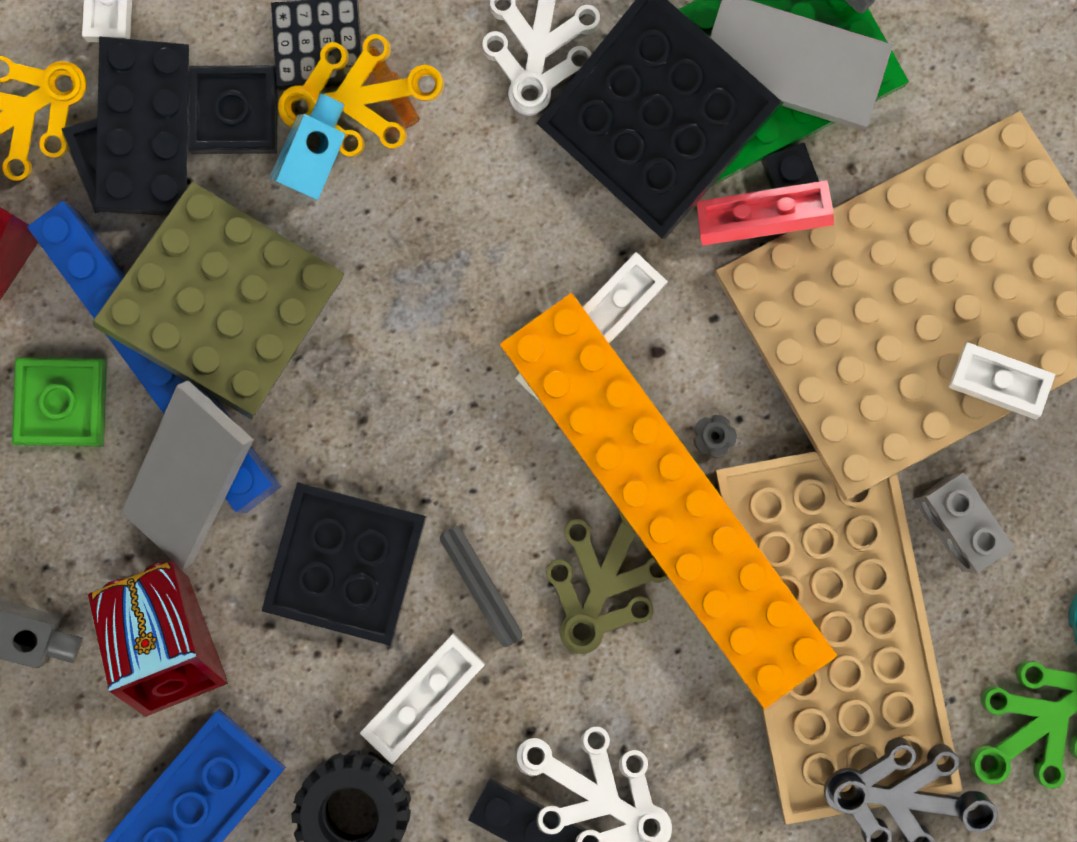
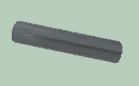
M455 526L442 533L440 536L442 545L503 647H508L522 638L521 629L459 526Z

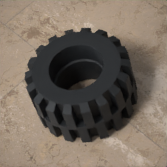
M350 750L345 755H342L340 752L331 756L309 774L302 783L301 789L296 793L293 802L296 804V808L291 813L292 823H297L298 827L294 832L296 842L302 840L303 842H400L406 832L411 815V810H409L411 797L410 792L405 791L404 784L406 781L401 773L399 775L395 774L392 770L394 765L388 760L383 763L377 759L378 754L369 752L367 755H361L360 750ZM344 787H353L367 793L375 802L378 810L376 826L370 832L360 835L348 834L338 829L328 813V799L334 791Z

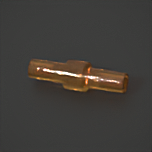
M376 46L370 47L372 56L381 55ZM385 61L377 63L372 70L377 80L376 84L401 79L397 72L390 70ZM408 97L388 100L406 128L419 122L420 117Z

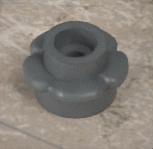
M713 415L711 418L704 417L697 422L694 428L696 437H694L693 441L696 449L702 454L708 453L712 458L725 456L729 452L728 449L736 443V430L730 426L729 419L722 415ZM712 432H717L719 434V438L717 440H713L711 438Z

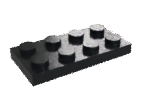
M99 36L95 212L168 216L186 191L189 44Z

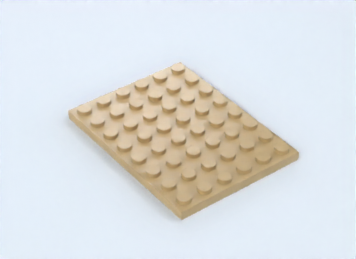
M1021 111L833 208L834 225L788 232L726 264L715 272L718 282L844 501L1013 412L948 388L962 348L967 342L1056 374L1050 392L1077 378V199Z

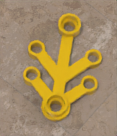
M372 34L364 40L363 52L338 90L325 93L324 95L343 103L345 106L342 111L379 136L381 143L385 147L398 149L407 140L405 128L398 123L388 122L365 105L414 96L424 102H431L442 94L444 79L436 68L430 65H419L411 70L408 78L363 86L376 64L387 60L391 53L389 41L379 34ZM374 41H382L384 45L383 53L379 56H372L370 45ZM336 42L327 43L321 50L320 61L303 86H292L283 92L279 99L278 111L286 125L292 128L298 116L295 112V104L299 100L306 101L308 105L306 115H311L317 99L333 71L341 70L348 64L349 53L344 46ZM338 48L341 51L342 58L339 63L332 65L328 61V54L332 49ZM426 76L433 77L435 81V86L430 92H423L420 88V81ZM336 124L335 129L345 133L339 151L351 157L360 155L365 148V139L362 134L354 130L345 131ZM392 127H396L400 132V139L394 144H390L386 139V132ZM350 135H354L358 140V146L352 152L346 150L344 146L345 139Z
M0 55V61H5L9 66V73L7 76L0 78V83H9L12 80H17L40 87L26 97L0 92V110H3L0 112V135L14 127L9 156L2 165L3 173L10 180L23 181L31 175L32 164L28 159L35 115L36 112L49 104L51 106L48 129L41 136L39 147L43 154L52 158L62 157L68 151L61 128L66 127L70 105L78 103L84 97L87 89V80L84 73L73 63L57 61L50 64L45 70L16 64L11 59ZM62 76H69L72 80V88L67 92H61L57 86V81ZM52 136L58 137L61 141V149L56 153L50 152L46 146L47 140ZM17 159L21 160L25 166L24 173L20 176H15L10 171L11 163Z

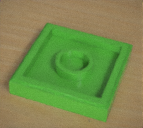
M15 358L12 445L104 447L107 360L95 358Z

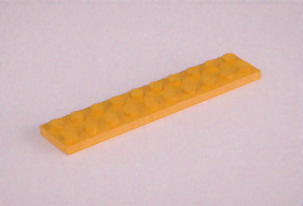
M572 292L500 343V347L762 708H768L838 656Z

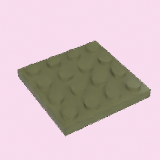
M191 182L95 317L93 326L181 379L190 381L198 389L252 420L337 289L344 273L196 183Z

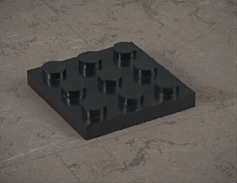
M297 482L262 612L391 646L427 516Z

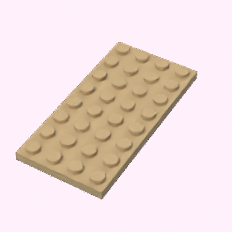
M816 451L715 470L718 493L838 655L768 708L764 709L760 705L783 822L788 825L845 814L833 809L828 804L824 796L826 780L832 773L842 768H853L860 771L884 756L886 744L894 738L906 739L916 752V760L908 769H896L877 782V785L889 786L926 763L927 754L935 745L945 744L954 751L898 475L895 474L844 501ZM906 749L896 752L894 758L902 757L906 753ZM949 756L941 757L937 764L945 763ZM958 769L949 776L937 778L918 791L943 795L963 791ZM852 785L846 786L840 792L848 791ZM867 803L870 809L883 806Z

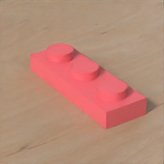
M828 180L697 202L702 246L834 225V213Z

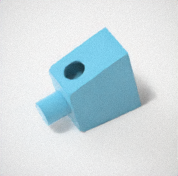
M320 93L310 116L298 114L269 178L318 200L345 137V133L335 129L345 105ZM312 132L318 134L321 139L320 146L315 152H311L306 145L308 136Z

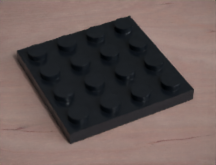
M635 0L536 124L661 239H666L784 102L669 0Z

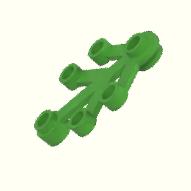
M1024 661L1016 669V678L1021 685L1032 689L1049 685L1071 691L1054 702L1009 694L1005 689L996 686L986 688L980 698L981 705L986 711L996 715L1011 712L1034 716L1035 718L995 747L985 745L977 748L970 757V768L972 773L983 782L999 784L1006 780L1010 774V760L1046 735L1043 760H1040L1035 765L1033 774L1039 784L1055 789L1060 787L1065 780V770L1062 764L1069 717L1077 712V671L1072 673L1048 669L1038 662ZM1030 667H1035L1038 676L1035 681L1029 683L1025 677L1026 670ZM994 693H1000L1002 704L998 708L993 709L990 705V697ZM1077 734L1069 742V751L1076 759ZM991 755L994 762L990 770L983 771L981 760L985 756ZM1049 766H1053L1055 777L1051 781L1046 782L1043 777L1044 770Z

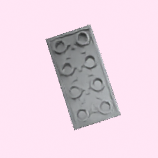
M722 0L710 35L716 43L784 102L781 106L861 131H865L868 127L893 44L751 0Z
M190 381L178 384L122 509V513L182 570L192 565L252 445L253 439Z

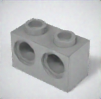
M964 472L945 476L913 498L962 572L979 573L1015 548Z

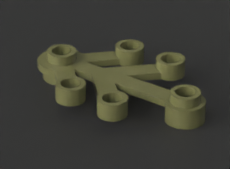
M619 510L618 514L622 521L601 567L590 541L591 529L588 523L575 519L570 521L565 527V538L574 546L590 589L583 607H581L570 581L573 576L571 565L565 560L557 559L552 561L546 570L547 578L555 585L566 614L560 624V639L569 651L576 654H587L594 651L601 644L605 632L631 622H647L653 615V605L644 596H635L628 601L626 607L599 615L606 598L651 581L660 583L668 579L666 574L659 578L651 575L650 565L656 561L653 556L646 561L645 565L617 575L636 534ZM574 524H581L586 529V536L581 541H574L569 535V530ZM556 564H562L568 569V576L563 581H556L551 576V569ZM643 601L647 604L648 612L644 617L637 618L632 614L631 608L635 602ZM578 623H585L589 626L590 634L586 639L580 640L574 637L573 628Z

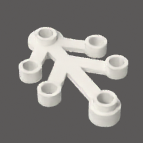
M490 0L493 16L505 21L527 52L526 69L524 70L508 50V40L501 32L492 31L484 37L482 42L484 55L489 60L496 61L510 80L511 84L508 95L512 107L523 115H537L548 107L551 101V90L575 75L581 68L572 63L573 57L582 55L588 59L592 53L584 46H576L569 51L566 60L543 73L545 58L578 35H590L596 32L600 24V13L592 5H583L576 10L575 16L550 32L556 0H538L532 30L517 9L516 0H507L511 6L505 11L498 10L495 7L499 0ZM584 14H589L594 17L595 22L591 25H583L579 18ZM497 40L504 46L499 52H492L488 49V44L491 41ZM526 89H534L538 93V97L533 101H527L522 97V93Z
M592 727L586 730L581 737V746L589 755L596 783L553 758L549 745L541 739H528L517 748L515 763L522 773L529 776H537L543 773L587 800L562 808L547 806L541 809L536 817V823L541 832L556 834L564 826L610 814L626 825L601 833L595 830H586L576 837L575 842H582L583 838L587 835L593 836L597 842L669 841L672 833L671 820L662 808L652 804L645 777V772L648 768L646 756L640 751L631 750L624 753L619 760L621 773L628 777L633 807L618 796L606 751L610 738L603 728ZM590 733H597L601 736L603 743L600 749H593L589 746L588 736ZM537 748L541 751L543 759L539 765H533L528 761L527 752L529 749ZM629 756L637 757L640 761V769L637 773L630 772L626 767V761ZM548 811H552L558 816V825L554 829H548L543 824V816ZM647 819H652L657 824V832L652 837L647 836L643 831V824Z

